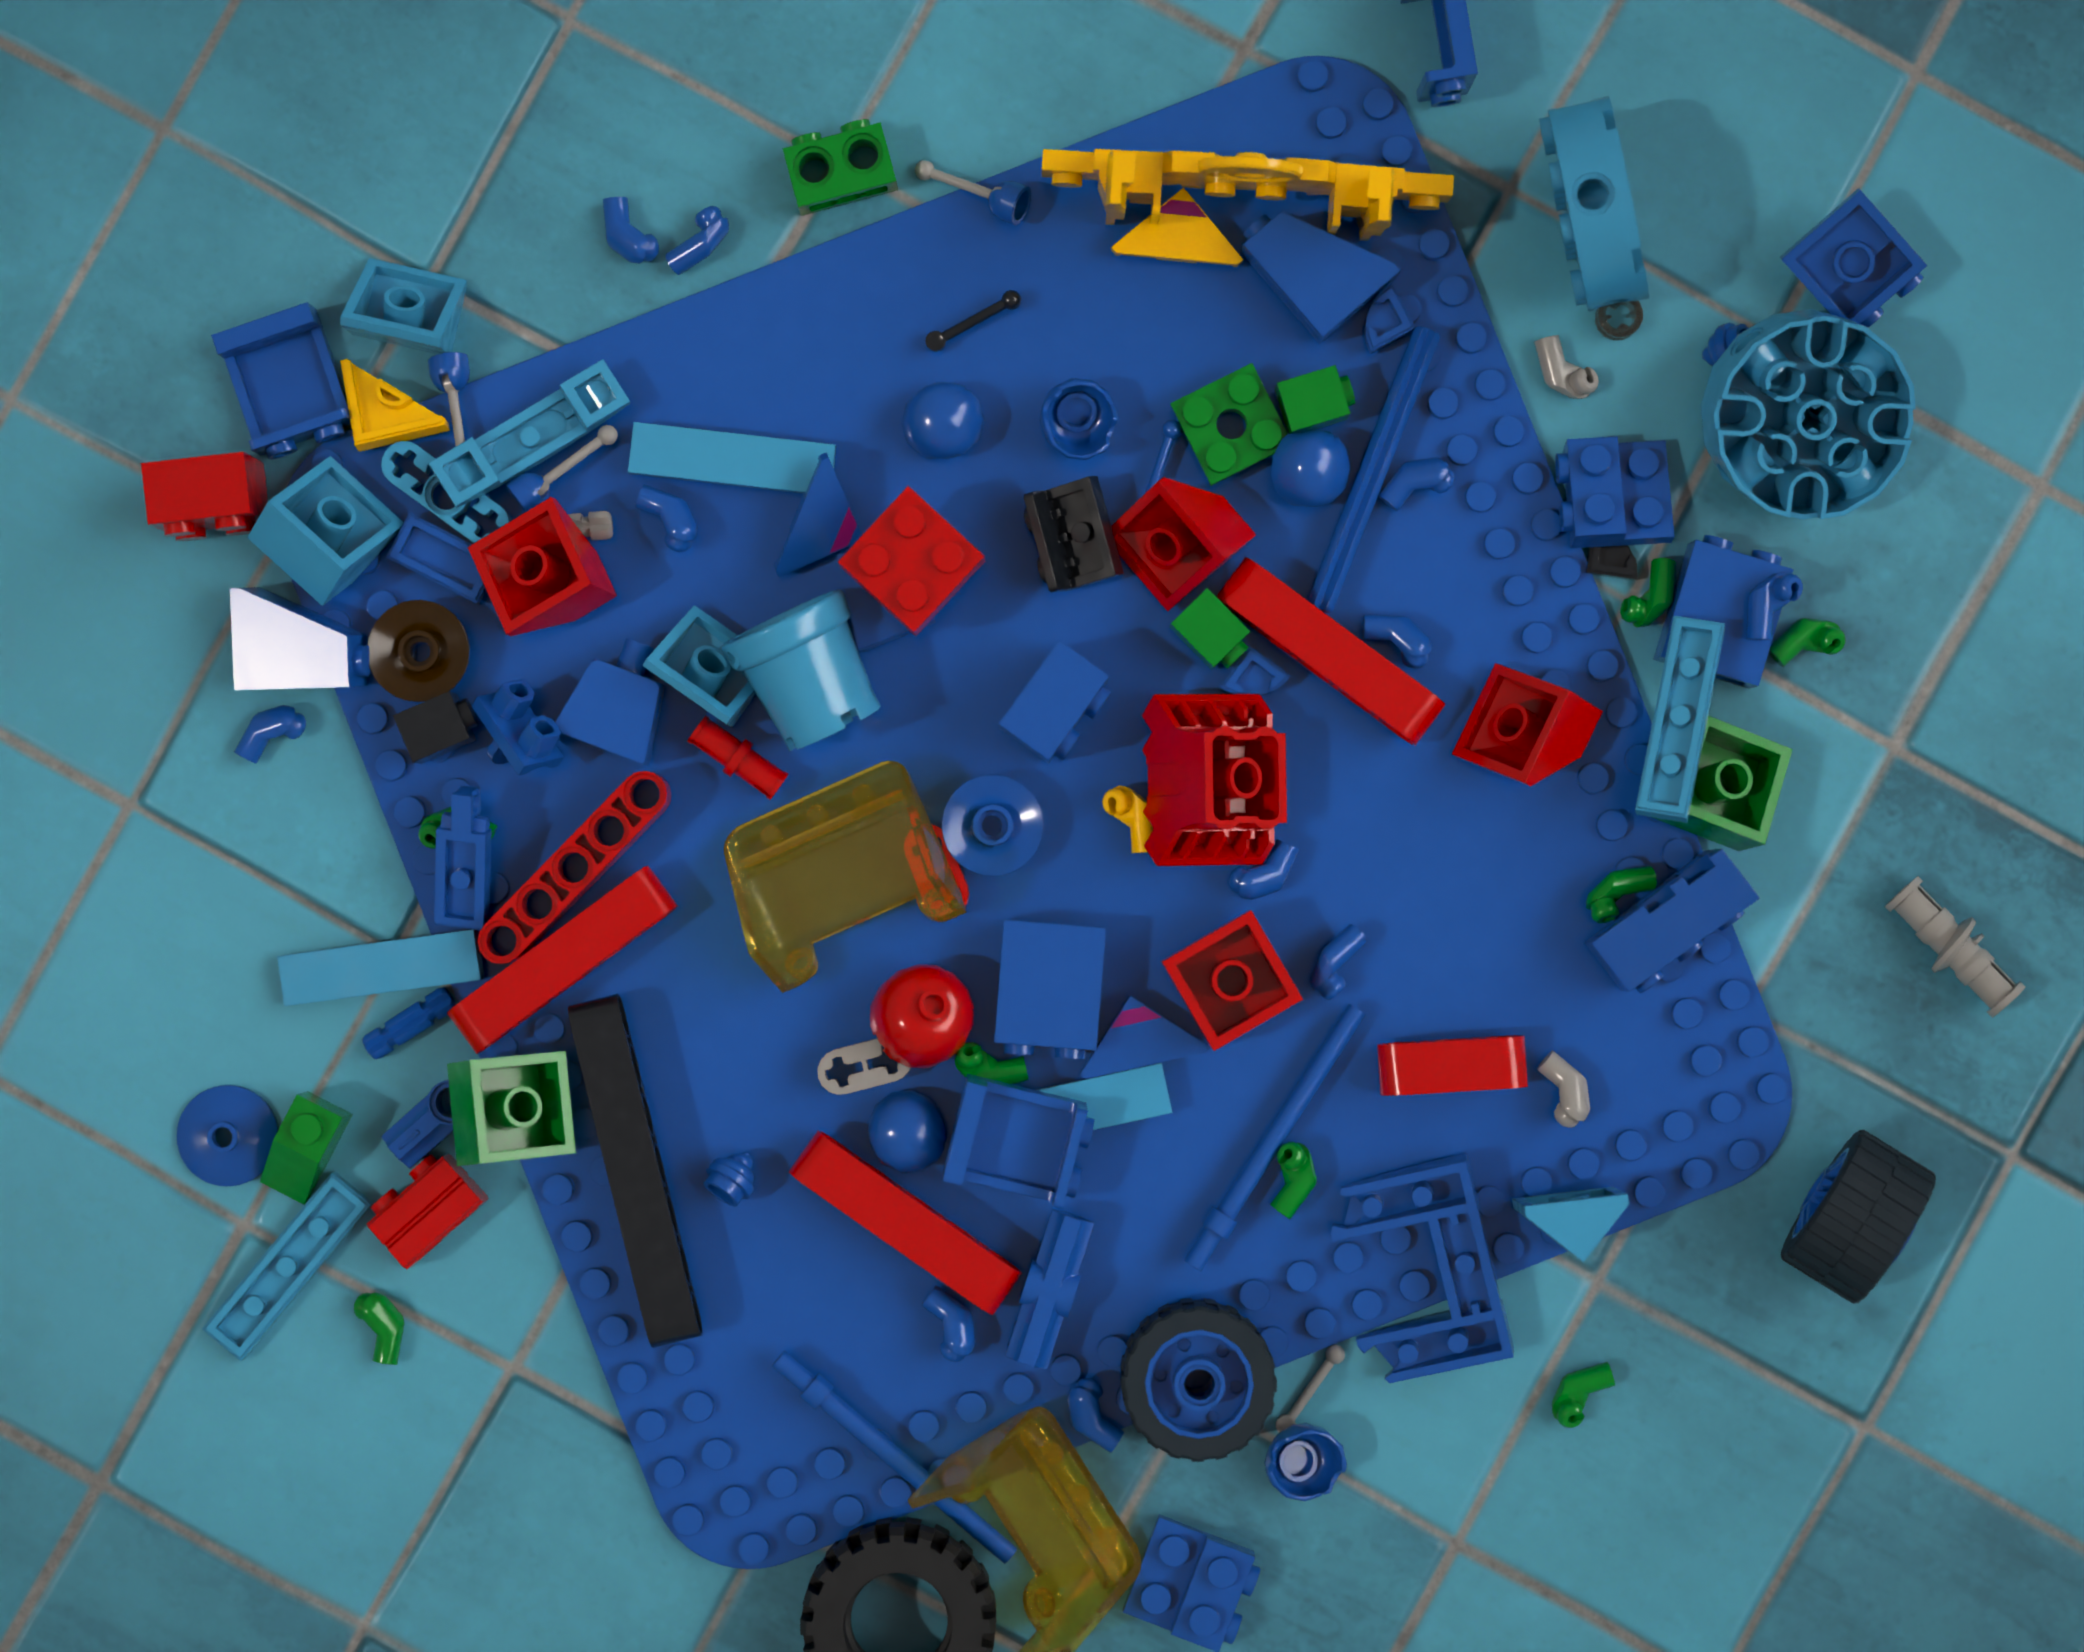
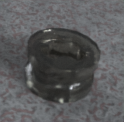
M1639 301L1610 304L1597 308L1595 312L1597 330L1610 340L1621 341L1629 338L1640 327L1643 320V309ZM1622 304L1630 310L1626 318H1632L1630 327L1626 324H1621L1615 329L1607 322L1612 316L1606 315V310L1608 306L1616 310Z

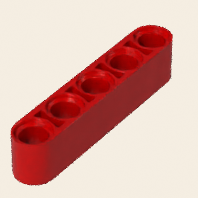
M1247 557L1242 560L1216 595L1235 616L1413 746L1417 745L1445 707V703L1435 694L1269 571Z
M648 771L635 772L629 776L484 924L479 932L477 941L479 951L484 958L492 963L506 964L515 962L527 953L666 811L670 805L672 793L670 785L665 778ZM652 780L659 788V800L653 807L642 809L634 801V789L640 782ZM615 816L623 824L624 834L620 842L607 846L599 838L598 828L605 818ZM573 853H579L584 856L588 864L587 874L579 882H571L563 873V862ZM539 889L547 892L552 899V909L542 919L532 916L527 907L529 896ZM501 926L510 928L517 940L514 950L506 956L496 952L492 946V935Z
M647 865L451 1008L447 1015L475 1053L479 1054L674 911L678 905Z
M817 1130L789 1170V1173L807 1188L990 1315L995 1314L1023 1274L1017 1267L820 1130Z

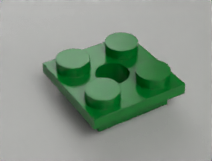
M1253 363L1170 403L1210 486L1274 455L1281 440L1288 435ZM1235 412L1244 419L1246 429L1243 435L1236 439H1228L1219 433L1216 422L1223 413Z

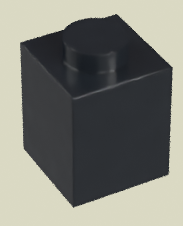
M450 691L393 715L413 763L423 764L476 741L472 728L479 726V723L467 698L459 700L458 695Z

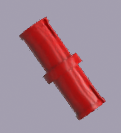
M707 715L704 716L687 740L688 743L695 745L723 765L725 768L722 772L730 777L734 773L764 794L769 800L772 799L789 775V773L782 771L751 749L754 745L746 738L743 742L713 722Z

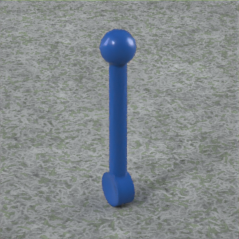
M1168 420L1162 427L1164 439L1146 492L1161 479L1173 441L1180 437L1182 433V428L1176 420Z

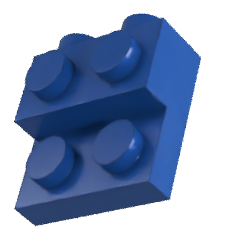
M1859 188L1780 256L1781 260L1830 314L1850 319L1867 328L1883 315L1884 311L1881 306L1894 294L1902 298L1923 280L1924 277L1920 272L1928 266Z
M1618 436L1566 440L1562 453H1556L1555 475L1557 484H1565L1566 501L1560 502L1559 520L1561 532H1569L1571 548L1672 543L1675 536L1665 440L1618 443Z
M1159 1514L1124 1603L1123 1613L1170 1630L1173 1636L1219 1652L1223 1641L1232 1644L1236 1638L1242 1615L1235 1613V1609L1241 1594L1251 1596L1259 1577L1260 1567L1253 1565L1255 1559L1253 1550Z

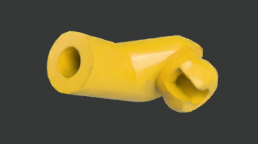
M1117 786L1109 789L1102 799L1104 810L1130 827L1132 853H1147L1144 845L1154 829L1143 813L1147 800L1129 787Z

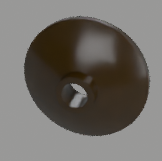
M411 600L391 607L376 621L368 639L369 666L373 676L387 692L403 700L425 702L451 691L460 682L468 667L470 645L464 626L450 610L431 601ZM419 643H426L430 648V656L427 660L418 662L413 657V649Z

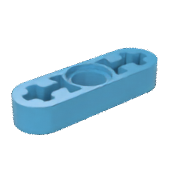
M400 441L387 448L382 457L381 467L388 481L473 543L482 539L478 536L481 527L465 515L462 525L456 522V519L468 510L471 501L460 507L448 510L440 509L436 506L433 500V493L440 482L435 474L425 482L421 495L415 492V489L422 485L420 481L408 473L403 474L401 478L396 476L399 467L394 461L399 455L408 458L412 453H415L417 456L413 463L427 475L431 472L428 463L436 458L418 445L408 441ZM485 494L478 497L479 502L472 506V508L488 518L494 512L497 513L499 516L495 523L498 527H502L512 521L508 512Z

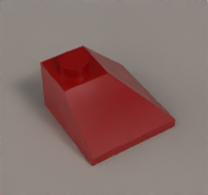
M1163 477L1111 526L1120 557L1167 612L1256 536L1254 531L1224 496Z
M553 497L548 498L467 547L506 635L509 636L576 621L617 596L597 551Z
M1495 663L1452 755L1532 786L1581 758L1603 711L1568 689Z

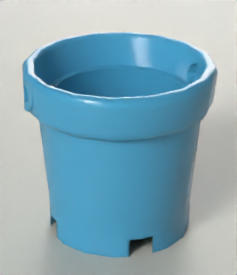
M841 589L830 591L791 608L737 635L721 646V650L731 667L735 671H742L778 729L788 751H792L794 748H803L845 729V725L853 721L852 717L858 715L859 719L862 720L881 707L872 689L847 620L851 616V611L845 594Z

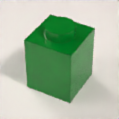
M1336 365L1278 382L1274 388L1288 434L1308 432L1309 430H1316L1345 421L1351 414L1348 406L1356 404L1348 376L1339 377Z
M1208 588L1169 626L1211 670L1220 662L1228 669L1249 648L1242 640L1250 631Z

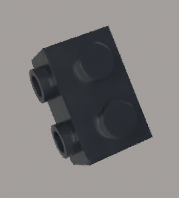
M1088 476L1045 491H1033L1024 494L1026 505L1024 519L1028 530L1034 535L1039 553L1037 560L1038 571L1051 593L1071 591L1124 574L1098 476Z

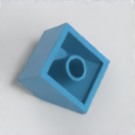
M329 456L270 499L247 538L323 606L359 577L399 533L404 522L335 459Z

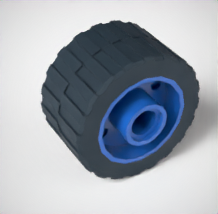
M1858 1130L1844 1144L1829 1167L1822 1171L1809 1190L1801 1205L1800 1213L1781 1250L1782 1260L1853 1304L1859 1303L1873 1290L1909 1241L1916 1223L1921 1217L1935 1187V1173L1869 1132Z
M1206 1298L1204 1300L1180 1299V1302L1170 1305L1167 1303L1159 1307L1158 1311L1152 1315H1147L1139 1323L1140 1326L1135 1333L1130 1335L1120 1365V1383L1124 1405L1138 1433L1141 1432L1147 1438L1149 1444L1156 1449L1159 1448L1167 1452L1168 1456L1177 1459H1191V1462H1204V1460L1214 1458L1216 1460L1227 1457L1228 1454L1236 1450L1240 1451L1246 1447L1248 1442L1255 1435L1258 1436L1265 1427L1264 1423L1268 1415H1271L1274 1407V1393L1277 1392L1274 1361L1255 1325L1248 1318L1241 1316L1237 1309ZM1202 1369L1211 1374L1210 1380L1202 1388H1189L1184 1384L1185 1378L1193 1370Z

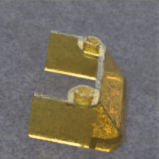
M1034 1407L1016 1414L950 1455L907 1501L911 1508L914 1509L951 1497L958 1503L968 1504L979 1500L985 1495L1035 1572V1575L1024 1589L1023 1605L1029 1620L1037 1631L1019 1652H1075L1138 1577L1141 1569V1556L1133 1538L1054 1415L1043 1407Z

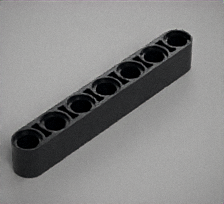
M614 994L568 1006V1015L649 1343L652 1348L703 1336L702 1322L620 995Z

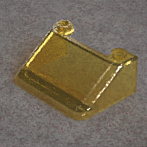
M896 761L878 763L736 827L729 834L724 844V855L748 953L782 993L802 985L817 972L818 960L814 943L916 899L922 913L928 919L935 922L948 921L967 913L961 891L913 780L906 768Z

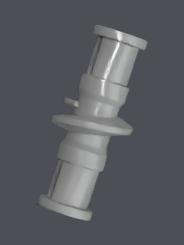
M1919 876L1915 877L1884 907L1889 912L1894 909L1916 931L1915 935L1938 954L1931 970L1936 973L1950 967L1964 986L1968 985L1989 1007L1987 1013L1993 1018L2008 1006L2026 987L2021 981L2015 984L1994 962L1995 958L1986 949L1978 945L1984 938L1982 933L1972 938L1970 937L1976 924V920L1973 917L1957 924L1954 916L1945 907L1942 908L1920 886L1923 880Z

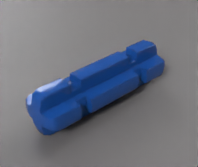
M444 987L436 989L425 996V1002L419 1001L385 1022L383 1029L377 1027L362 1038V1042L369 1055L374 1060L381 1059L394 1050L393 1046L395 1044L400 1046L435 1024L434 1019L438 1018L440 1020L446 1017L447 1012L456 1005L449 991Z

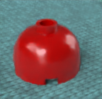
M917 964L896 971L878 988L870 1005V1027L873 1035L876 1034L879 1043L884 1047L883 1051L890 1059L907 1067L928 1069L949 1060L965 1045L973 1027L974 1005L967 987L954 973L937 965Z

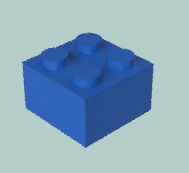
M1058 640L999 722V729L1048 764L1055 755L1064 760L1081 737V733L1074 729L1081 718L1086 714L1091 719H1094L1109 698L1111 691L1105 688V685L1110 676Z

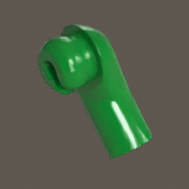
M1655 558L1651 561L1649 589L1640 598L1631 595L1624 599L1621 604L1620 614L1624 621L1633 623L1635 627L1650 626L1672 605L1676 575L1675 560Z
M1801 618L1794 622L1771 644L1768 654L1780 666L1784 667L1801 650L1821 652L1829 655L1837 654L1843 649L1846 637L1844 632L1834 622Z
M966 1042L956 1052L955 1065L964 1077L967 1074L1008 1084L1029 1080L1023 1056L998 1062L975 1042Z
M377 1292L362 1293L355 1300L354 1313L358 1319H363L377 1335L372 1361L397 1365L405 1325L403 1315L386 1296Z

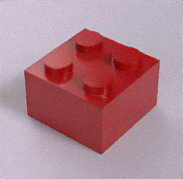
M244 451L141 463L147 523L164 531V536H175L176 541L207 538L206 530L212 529L226 531V535L230 536L249 534L268 502L264 463Z
M907 486L843 555L838 564L916 637L985 563V556L914 490Z
M1252 910L1245 911L1161 960L1163 967L1213 1051L1303 1000Z

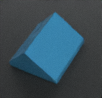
M369 258L340 316V325L352 335L434 354L452 352L467 289V280Z
M695 605L646 658L642 665L732 728L756 695L742 671H735L721 650V646L737 635Z
M1615 1187L1512 1198L1514 1210L1582 1262L1588 1258L1629 1205L1628 1194Z

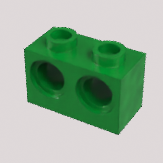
M869 119L852 121L840 127L841 133L822 138L820 132L808 133L795 137L791 140L792 146L783 148L801 216L898 190L881 122L870 125ZM860 147L872 148L878 154L876 163L868 169H858L850 163L852 153ZM812 160H820L829 166V172L822 181L808 182L801 176L804 165Z

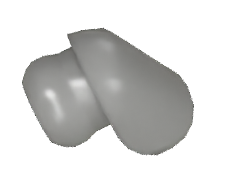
M1559 335L1545 337L1534 342L1543 378L1549 388L1572 399H1584L1597 389L1599 379L1594 369L1590 367L1582 369L1565 361Z
M1552 1050L1542 1060L1537 1070L1559 1088L1560 1103L1554 1110L1555 1119L1560 1125L1572 1128L1579 1121H1584L1590 1112L1587 1080L1579 1071Z

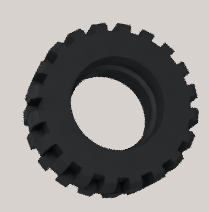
M892 1517L878 1519L876 1525L867 1528L861 1525L849 1531L848 1537L841 1542L836 1541L826 1551L825 1557L820 1564H817L811 1576L803 1600V1610L800 1618V1635H803L805 1642L803 1652H865L853 1634L851 1625L852 1606L859 1592L870 1581L891 1573L917 1576L930 1583L942 1597L947 1611L948 1624L943 1641L935 1652H992L997 1620L995 1594L989 1583V1574L983 1563H978L972 1555L973 1549L963 1540L956 1541L949 1536L950 1530L938 1524L932 1528L922 1525V1519L907 1517L906 1522H893Z

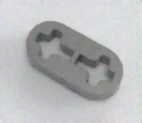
M878 1038L836 1048L828 1052L820 1060L818 1079L828 1092L842 1095L895 1082L903 1078L910 1071L911 1067L898 1063V1071L895 1073H889L888 1068L883 1065L869 1068L868 1059L876 1058L883 1054V1047L879 1043ZM836 1057H842L844 1064H853L861 1061L863 1071L855 1072L848 1076V1084L845 1086H840L837 1078L829 1079L826 1070L834 1066L833 1059Z

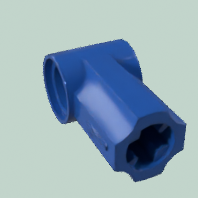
M448 1079L436 1084L426 1097L381 1136L390 1151L409 1169H412L453 1132L452 1114L445 1111L441 1100L443 1093L449 1088Z

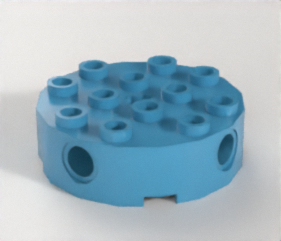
M1606 96L1581 104L1548 109V117L1539 118L1540 130L1546 156L1556 154L1557 161L1548 163L1556 210L1567 209V213L1559 215L1566 260L1577 259L1579 269L1570 271L1576 306L1586 304L1589 312L1610 304L1649 299L1648 282L1640 249L1642 247L1610 97Z
M1813 309L1773 314L1738 334L1713 365L1701 402L1704 445L1721 477L1767 512L1802 520L1816 517L1825 519L1844 516L1879 496L1905 463L1912 442L1909 436L1914 424L1913 410H1916L1914 385L1896 350L1870 329L1859 323ZM1810 407L1809 414L1812 418L1809 422L1804 423V412Z

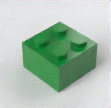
M1708 715L1688 823L1660 818L1655 819L1736 851L1765 845L1793 749Z
M566 1051L474 1059L447 1064L457 1166L576 1153Z

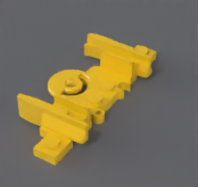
M1043 149L1042 177L1052 178L1051 185L1076 188L1082 187V180L1098 181V192L1106 211L1107 225H1114L1115 219L1124 220L1126 199H1130L1129 203L1151 204L1150 224L1158 225L1162 185L1180 184L1186 188H1205L1204 194L1213 197H1234L1236 189L1255 190L1256 198L1263 200H1286L1287 191L1305 192L1307 193L1306 195H1329L1327 232L1333 235L1336 234L1340 227L1341 216L1356 217L1359 226V241H1368L1371 235L1381 236L1383 231L1390 227L1392 202L1395 199L1409 200V208L1438 210L1440 202L1448 203L1453 196L1454 175L1405 172V168L1342 164L1329 160L1289 157L1277 160L1269 159L1264 154L1254 152H1241L1236 156L1224 157L1216 153L1191 151L1150 152L1095 149L1094 152Z

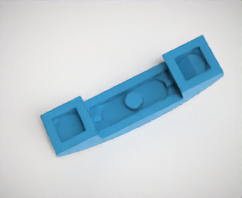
M604 359L560 384L559 390L477 439L469 438L429 462L428 465L455 508L500 487L557 454L630 404V400Z

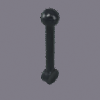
M1008 290L1002 295L1000 301L942 333L939 331L930 332L925 340L927 347L933 352L942 351L946 346V341L1004 309L1014 310L1018 308L1021 304L1020 294L1015 290Z

